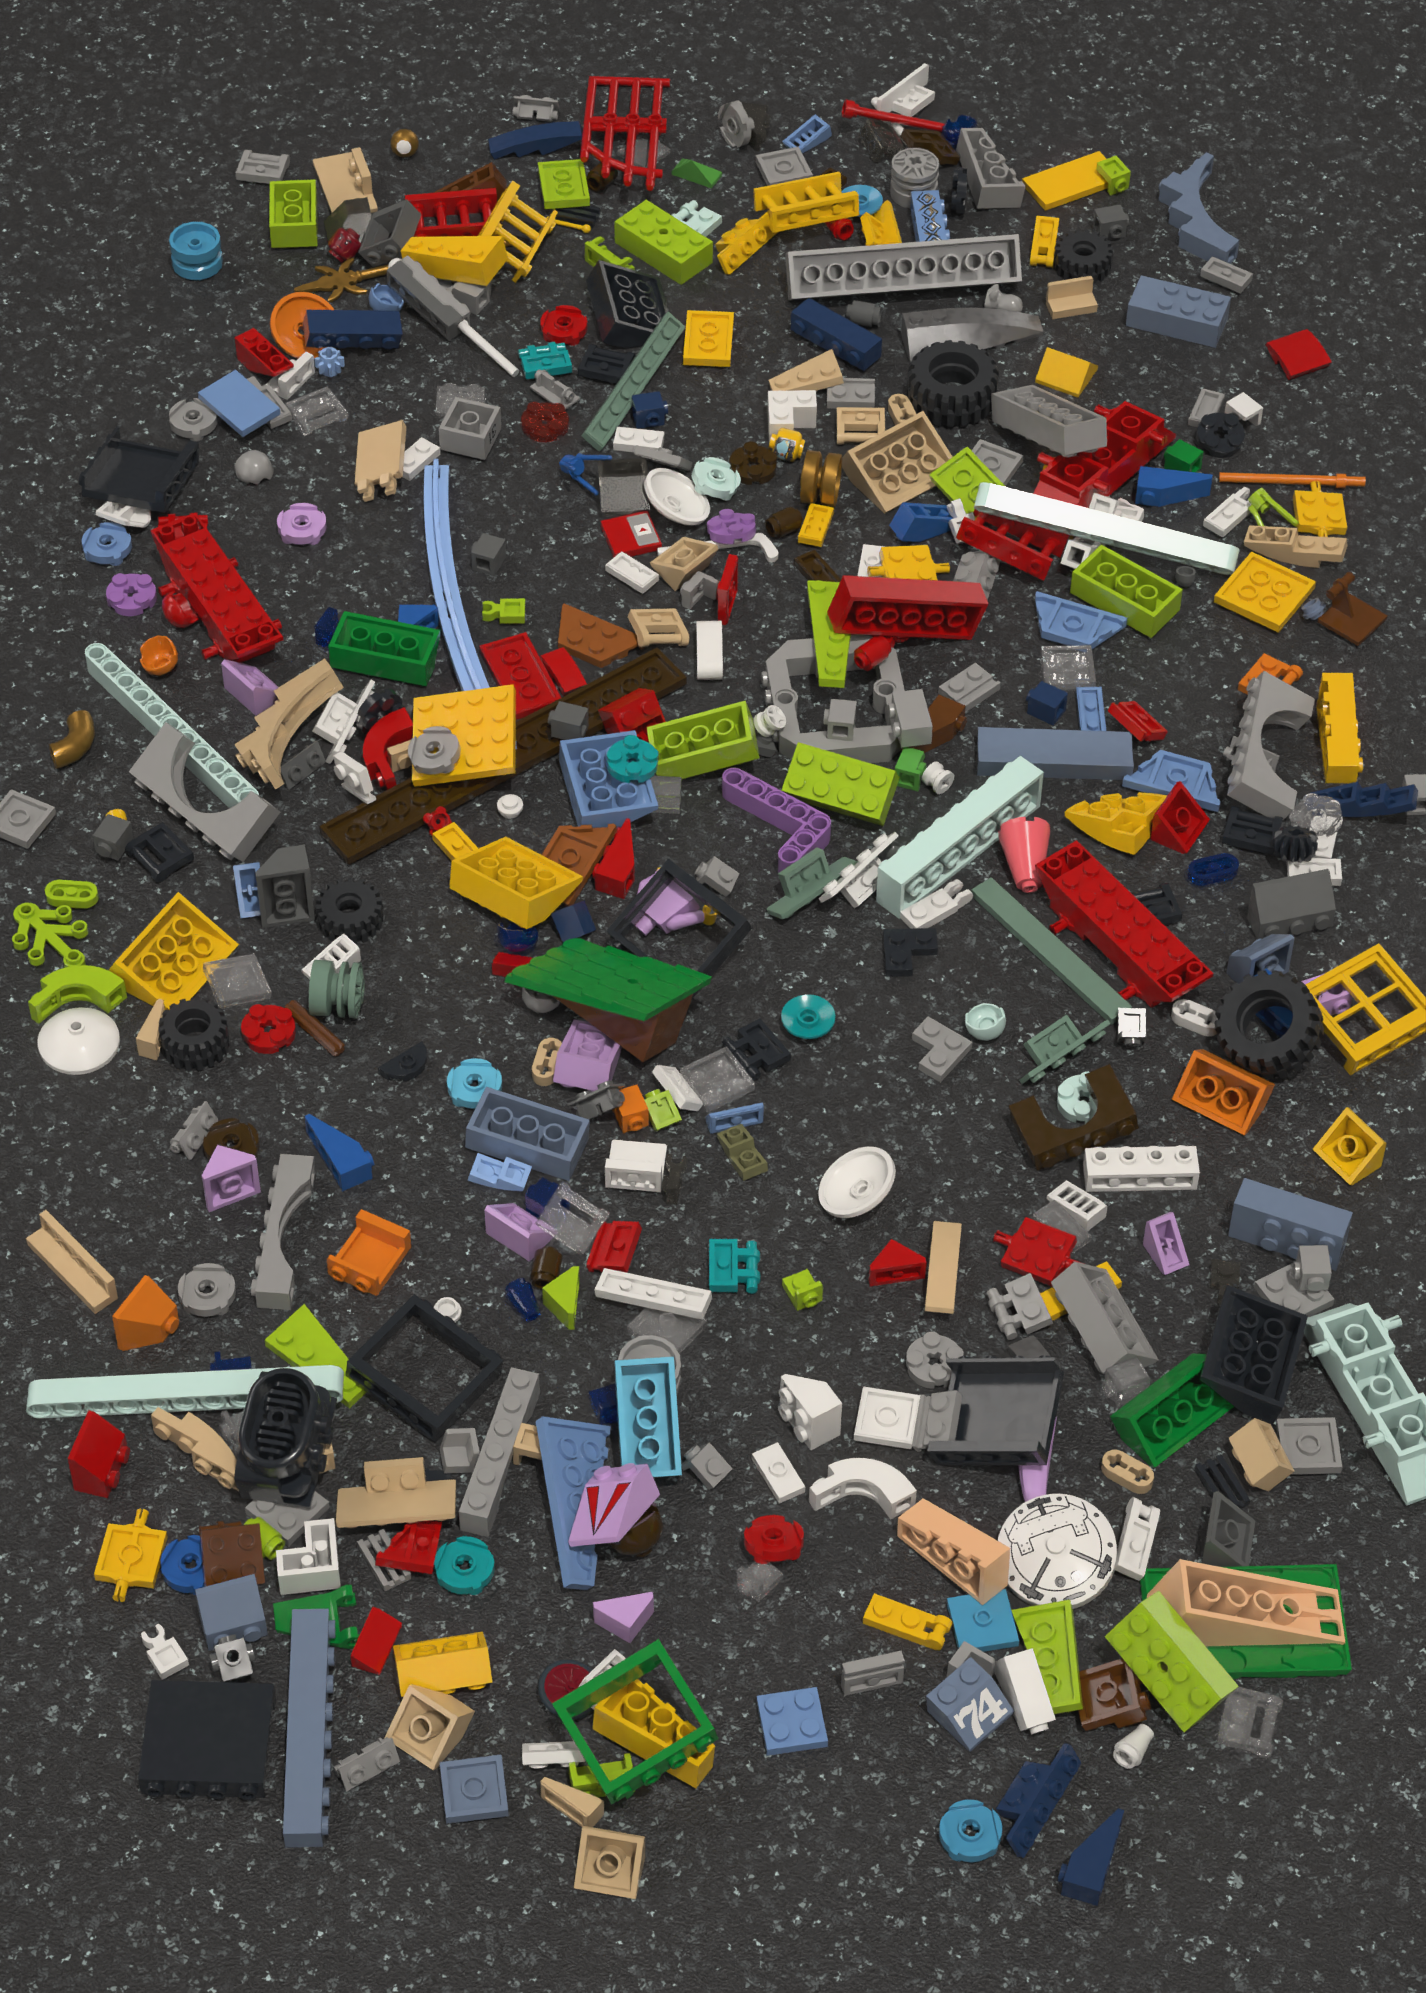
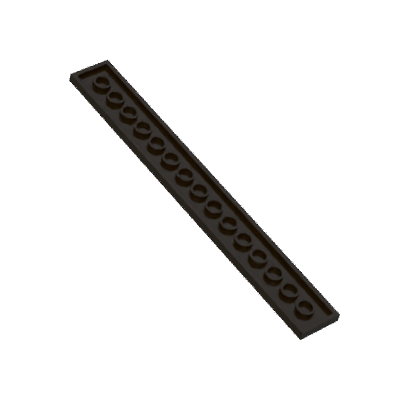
M655 648L517 721L515 773L415 787L411 777L375 796V801L369 804L364 802L320 825V834L349 865L426 824L423 821V816L426 813L434 812L437 807L442 806L448 812L559 753L560 741L564 739L551 737V726L548 725L549 714L551 710L555 711L559 701L588 708L589 726L584 737H588L605 728L598 712L600 708L638 688L654 690L658 700L686 685L687 677L658 648Z

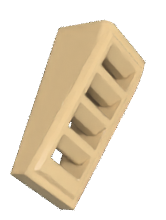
M162 999L156 1001L136 1037L139 1056L158 1060L161 1048L159 1020L163 1018L162 1013L165 1011L164 1000Z
M546 1777L541 1780V1798L581 1827H593L604 1815V1801L600 1798Z

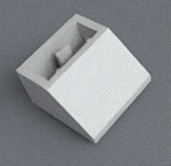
M788 1374L781 1376L779 1390L780 1406H778V1410L782 1419L786 1422L789 1421L794 1427L797 1439L801 1443L805 1442L808 1448L813 1450L840 1436L842 1402L829 1385L823 1381Z

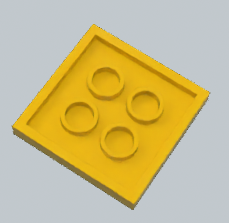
M1250 552L1215 594L1214 603L1279 633L1315 589L1316 581Z

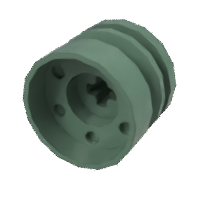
M314 959L309 982L310 1015L330 1016L333 1005H336L338 1017H345L348 1006L349 1018H358L365 994L362 963L353 962L350 972L349 963L342 962L339 973H336L334 961Z

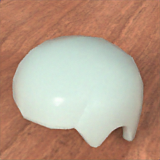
M988 1003L974 1006L969 1013L965 1014V1025L969 1034L977 1040L986 1041L1001 1035L1006 1025L1003 1008Z

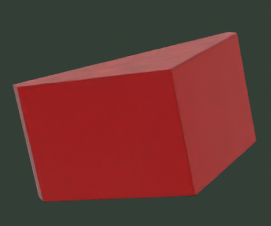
M891 1239L869 1267V1286L925 1279L926 1258Z

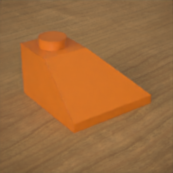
M147 1275L141 1279L112 1316L118 1349L122 1351L162 1343L169 1334H173L179 1325L177 1305Z

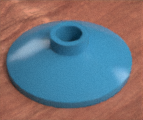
M853 185L841 191L842 193L856 191L859 194V216H862L865 212L874 214L883 204L881 193L871 186Z

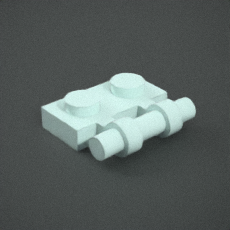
M695 200L685 203L680 207V211L677 214H672L673 217L705 237L722 223L721 215L705 207L700 211H696L698 203Z

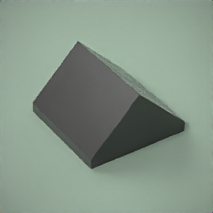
M1219 1491L1213 1493L1202 1564L1218 1567L1249 1566L1255 1520Z

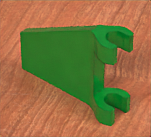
M344 1585L325 1594L273 1603L276 1631L291 1636L292 1609H329L330 1620H336V1638L330 1639V1645L353 1649L360 1634H358L357 1627H348L341 1631L338 1606L350 1607L356 1605L355 1592L353 1593L352 1585Z

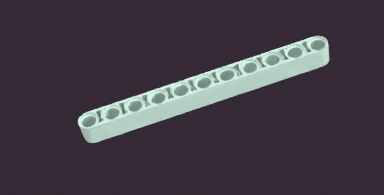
M983 482L979 484L974 508L983 513L1225 575H1232L1234 573L1239 555V548L1229 544L992 483Z
M93 643L86 647L85 657L89 674L150 733L156 736L165 722H167L195 743L188 754L185 766L228 808H232L241 802L250 791L259 795L258 791L105 645Z
M334 1365L283 1367L304 1373L312 1380L314 1385L326 1388L330 1397H336L337 1403L343 1399L344 1371L340 1367ZM279 1368L34 1380L30 1382L28 1387L26 1412L35 1418L86 1416L88 1410L94 1411L100 1416L153 1413L157 1407L166 1412L245 1408L249 1391L259 1378L260 1373Z

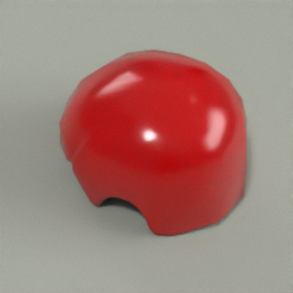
M172 591L163 598V614L167 621L175 627L186 628L199 619L198 615L181 593L173 595L176 592Z

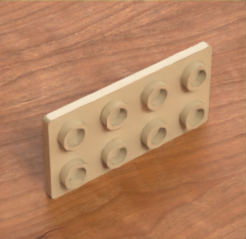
M361 148L351 149L352 152L313 159L315 171L334 220L378 211L372 194L371 174Z
M423 1457L364 1462L366 1486L338 1489L336 1526L338 1528H355L366 1525L383 1526L391 1523H415L428 1520L444 1521L456 1517V1480L426 1482Z

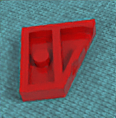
M428 1520L407 1523L404 1526V1530L397 1533L391 1539L390 1546L384 1552H378L375 1566L433 1574L442 1522Z

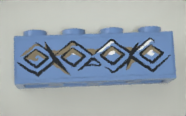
M939 190L911 191L910 210L915 241L950 239L949 229L945 230L947 228V215L943 214L945 205L944 199H940Z

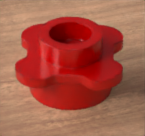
M442 806L437 807L434 812L426 813L423 816L424 823H427L430 828L429 833L431 836H433L432 833L452 823L450 816L446 813V809Z

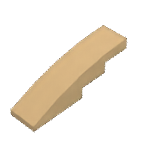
M933 1222L925 1311L954 1313L962 1225L960 1223Z

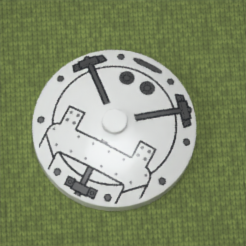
M1047 1494L1030 1499L1010 1514L999 1533L998 1541L1010 1548L1008 1587L1018 1598L1031 1606L1070 1600L1073 1609L1083 1606L1095 1599L1106 1588L1115 1571L1117 1545L1110 1523L1095 1506L1076 1496Z

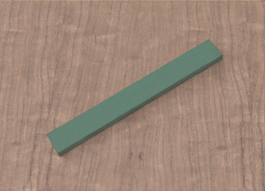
M670 312L664 314L581 435L598 451L604 448L632 407V395L642 392L686 326Z
M989 878L971 889L973 898L1098 1014L1105 1020L1108 1019L1111 1023L1110 1025L1118 1021V1008H1132L1125 999L993 878Z

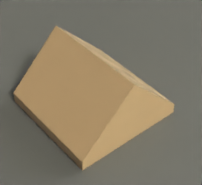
M683 537L651 561L650 564L671 588L677 591L697 571L701 572L709 566L718 551V546Z
M583 1826L574 1888L636 1899L645 1861V1837Z

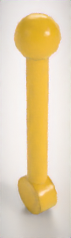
M556 219L553 220L557 225L579 229L584 233L591 231V227L588 224L582 226Z

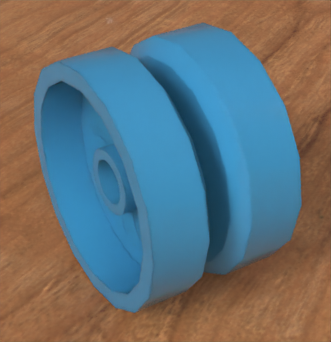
M204 222L184 223L175 228L170 234L169 244L172 253V266L179 276L189 280H201L210 278L222 268L223 257L220 249V234L211 224Z

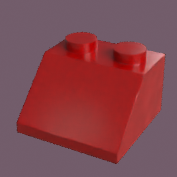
M90 1410L87 1412L68 1456L69 1468L75 1491L108 1498L111 1489L116 1488L120 1479L119 1470L122 1464H126L129 1459L130 1447L127 1446L126 1437L123 1432Z

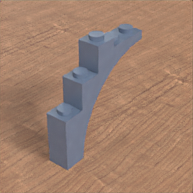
M1206 152L1202 157L1196 159L1190 168L1184 170L1181 175L1172 172L1167 178L1162 179L1158 188L1160 191L1159 201L1170 206L1168 210L1170 214L1169 224L1180 229L1178 232L1180 237L1178 247L1206 261H1209L1213 256L1231 264L1237 258L1239 240L1225 232L1210 218L1200 200L1199 191L1206 179L1212 174L1214 156Z

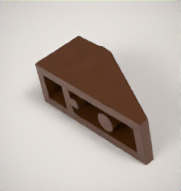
M491 162L434 193L496 188L497 200H499L502 193L506 190L507 184L504 176Z
M938 695L928 708L933 726L931 744L909 746V748L918 749L925 753L952 740L957 732L962 731L966 726V706Z

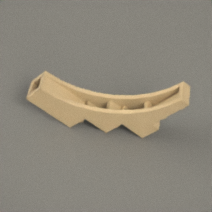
M323 659L274 690L278 700L275 701L273 706L254 717L259 725L255 728L256 731L235 744L240 752L235 756L242 767L249 766L253 774L258 771L265 784L271 782L275 790L284 784L281 777V760L290 738L317 707L344 688L326 659Z

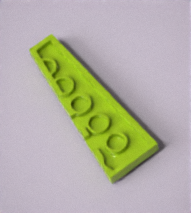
M808 580L807 592L819 686L845 688L851 634L835 633L827 613L840 582Z

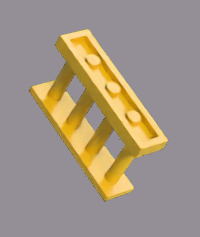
M835 172L754 188V210L769 209L770 230L775 233L859 216V194L856 191L842 193L841 173Z
M512 181L502 193L478 236H503L504 241L525 254L523 261H520L506 251L508 256L506 262L517 269L512 278V281L516 283L521 275L525 278L531 270L532 265L529 263L546 233L550 234L555 227L556 222L553 220L558 212L554 210L548 218L539 214L518 199L519 196L516 195V192L520 185ZM508 206L515 207L542 226L539 232L512 215ZM500 220L502 222L505 220L532 239V245L529 247L502 228V224L499 223Z

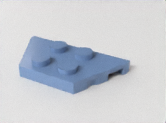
M1038 591L1035 594L1041 638L1089 652L1127 625V617Z
M1159 750L1150 760L1139 765L1138 771L1132 774V776L1127 774L1123 779V787L1167 796L1174 785L1181 781L1201 808L1218 812L1220 807V800L1217 799L1215 780L1212 778L1211 765L1205 761Z

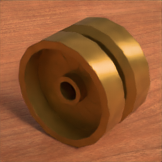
M807 450L801 473L800 501L801 503L814 504L817 501L820 490L821 504L835 507L841 481L842 454L828 453L822 467L823 459L821 452Z

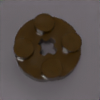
M749 441L730 455V469L734 473L737 470L741 478L740 483L752 485V482L760 481V484L769 482L776 474L777 455L768 448Z
M235 1118L223 1119L214 1123L209 1128L210 1132L203 1139L206 1158L210 1160L217 1145L227 1147V1142L232 1140L233 1143L238 1144L227 1148L252 1154L257 1160L260 1144L255 1127L248 1122V1125L240 1123L239 1119Z

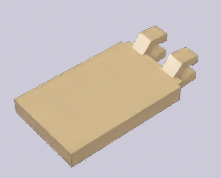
M403 420L365 430L358 434L355 484L359 494L364 493V502L374 499V485L376 484L386 487L385 494L387 496L396 493V479L403 477L406 425Z

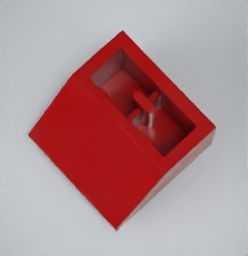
M638 688L598 710L607 734L636 731L637 737L648 743L647 727L666 722L654 690Z

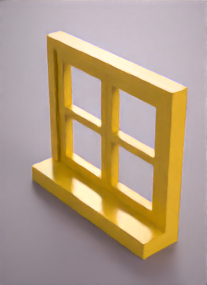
M1379 943L1305 984L1322 1012L1323 1021L1321 1023L1324 1026L1325 1034L1347 1059L1344 1069L1350 1076L1426 1032V997ZM1376 964L1393 984L1368 998L1351 977ZM1341 983L1358 1004L1333 1018L1316 997ZM1398 989L1415 1010L1390 1024L1373 1003ZM1363 1009L1380 1030L1355 1044L1338 1023Z

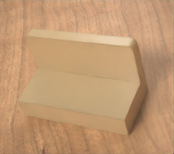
M1092 276L1048 283L1046 306L1052 319L1097 312L1098 304L1092 293Z

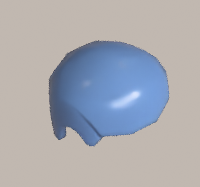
M378 283L374 288L371 287L368 298L369 305L374 311H400L402 309L404 300L388 285Z

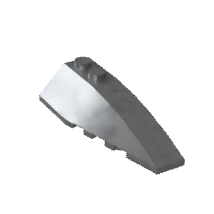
M946 308L902 313L901 336L909 364L921 349L926 346L931 347L935 342L944 343L945 340L958 342L959 340L965 341V344L968 345L971 343L975 344L980 350L993 346L995 349L1004 347L1005 343L1010 341L1018 343L1043 335L1039 316L1017 311L991 308Z

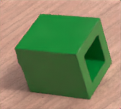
M1179 439L1173 446H1169L1166 449L1163 457L1165 459L1164 469L1198 473L1202 467L1204 451Z

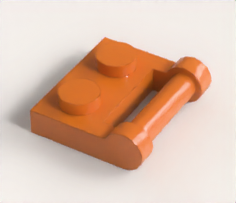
M1264 653L1238 683V690L1248 695L1246 690L1248 683L1253 677L1257 678L1263 671L1276 678H1279L1281 675L1284 676L1282 681L1289 685L1294 681H1298L1302 677L1303 671L1297 665L1290 666Z

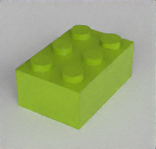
M316 180L270 181L269 227L272 248L318 246Z

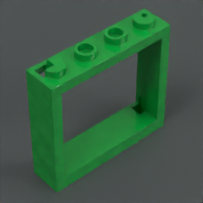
M659 1639L552 1703L558 1717L611 1805L624 1797L626 1799L630 1798L639 1787L655 1783L662 1773L670 1768L677 1769L687 1762L688 1757L697 1752L707 1751L706 1747L718 1740L714 1727ZM662 1664L701 1727L610 1782L572 1718Z

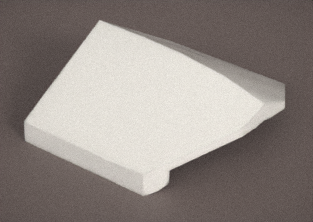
M107 501L96 510L97 516L125 526L144 528L151 522V514L148 509Z

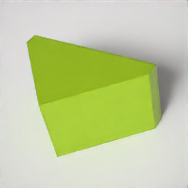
M579 1266L571 1267L542 1288L543 1305L570 1330L575 1329L580 1284Z

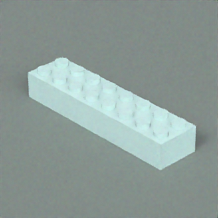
M1019 756L1013 762H1008L998 774L989 777L984 785L977 790H973L961 803L955 804L942 818H937L928 829L919 832L909 844L901 846L891 858L881 862L877 869L876 902L900 919V911L929 896L998 841V830L1000 831L1002 823L1018 817H1028L1040 807L1044 772L1022 756Z

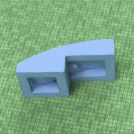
M478 1153L468 1181L496 1189L523 1191L532 1166L508 1157L505 1158L504 1162Z

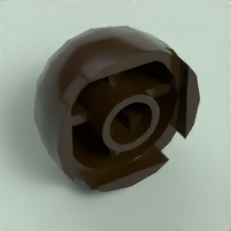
M653 1502L619 1542L609 1543L614 1550L623 1555H636L637 1557H643L652 1551V1548L658 1543L663 1532V1523L656 1503Z

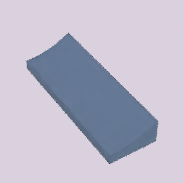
M978 727L977 776H995L1003 770L1008 762H1013L1019 756H1022L1043 771V778L1123 780L1127 774L1129 776L1133 774L1131 732Z

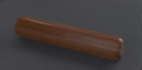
M291 1000L285 1005V1008L291 1010L294 1021L333 1056L337 1057L344 1052V1043L313 1015H310L296 1000Z

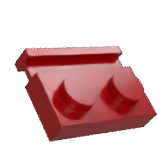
M1136 701L1119 702L1118 705L1111 703L1108 712L1139 741L1163 740L1168 732Z
M601 1220L586 1263L589 1272L594 1270L603 1272L604 1268L627 1273L642 1231L640 1223L631 1221L606 1223V1221Z

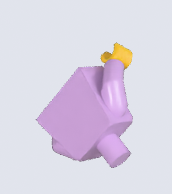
M655 874L647 877L639 883L637 894L643 889V887L649 882V880ZM672 880L634 926L645 936L655 926L667 934L698 923L712 925L716 921L717 913L710 914L711 909L706 905L703 906L702 911L698 910L700 906L696 900Z

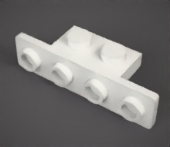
M924 63L880 96L876 101V109L884 112L894 111L901 115L912 117L935 99V92L924 88L928 83L929 65Z
M370 680L356 703L338 692L329 698L312 730L334 744L325 762L330 764L334 759L333 755L341 751L344 753L347 746L343 743L345 739L349 741L354 734L356 727L353 724L356 720L359 722L360 716L357 714L362 703L371 694L375 693L371 690L375 681Z
M894 832L888 836L885 833L879 836L873 842L875 846L873 849L864 850L856 857L858 862L854 866L850 864L839 873L842 877L838 881L834 879L823 888L825 893L819 900L824 902L841 891L854 908L859 906L876 890L877 869L881 864L877 856L899 835Z

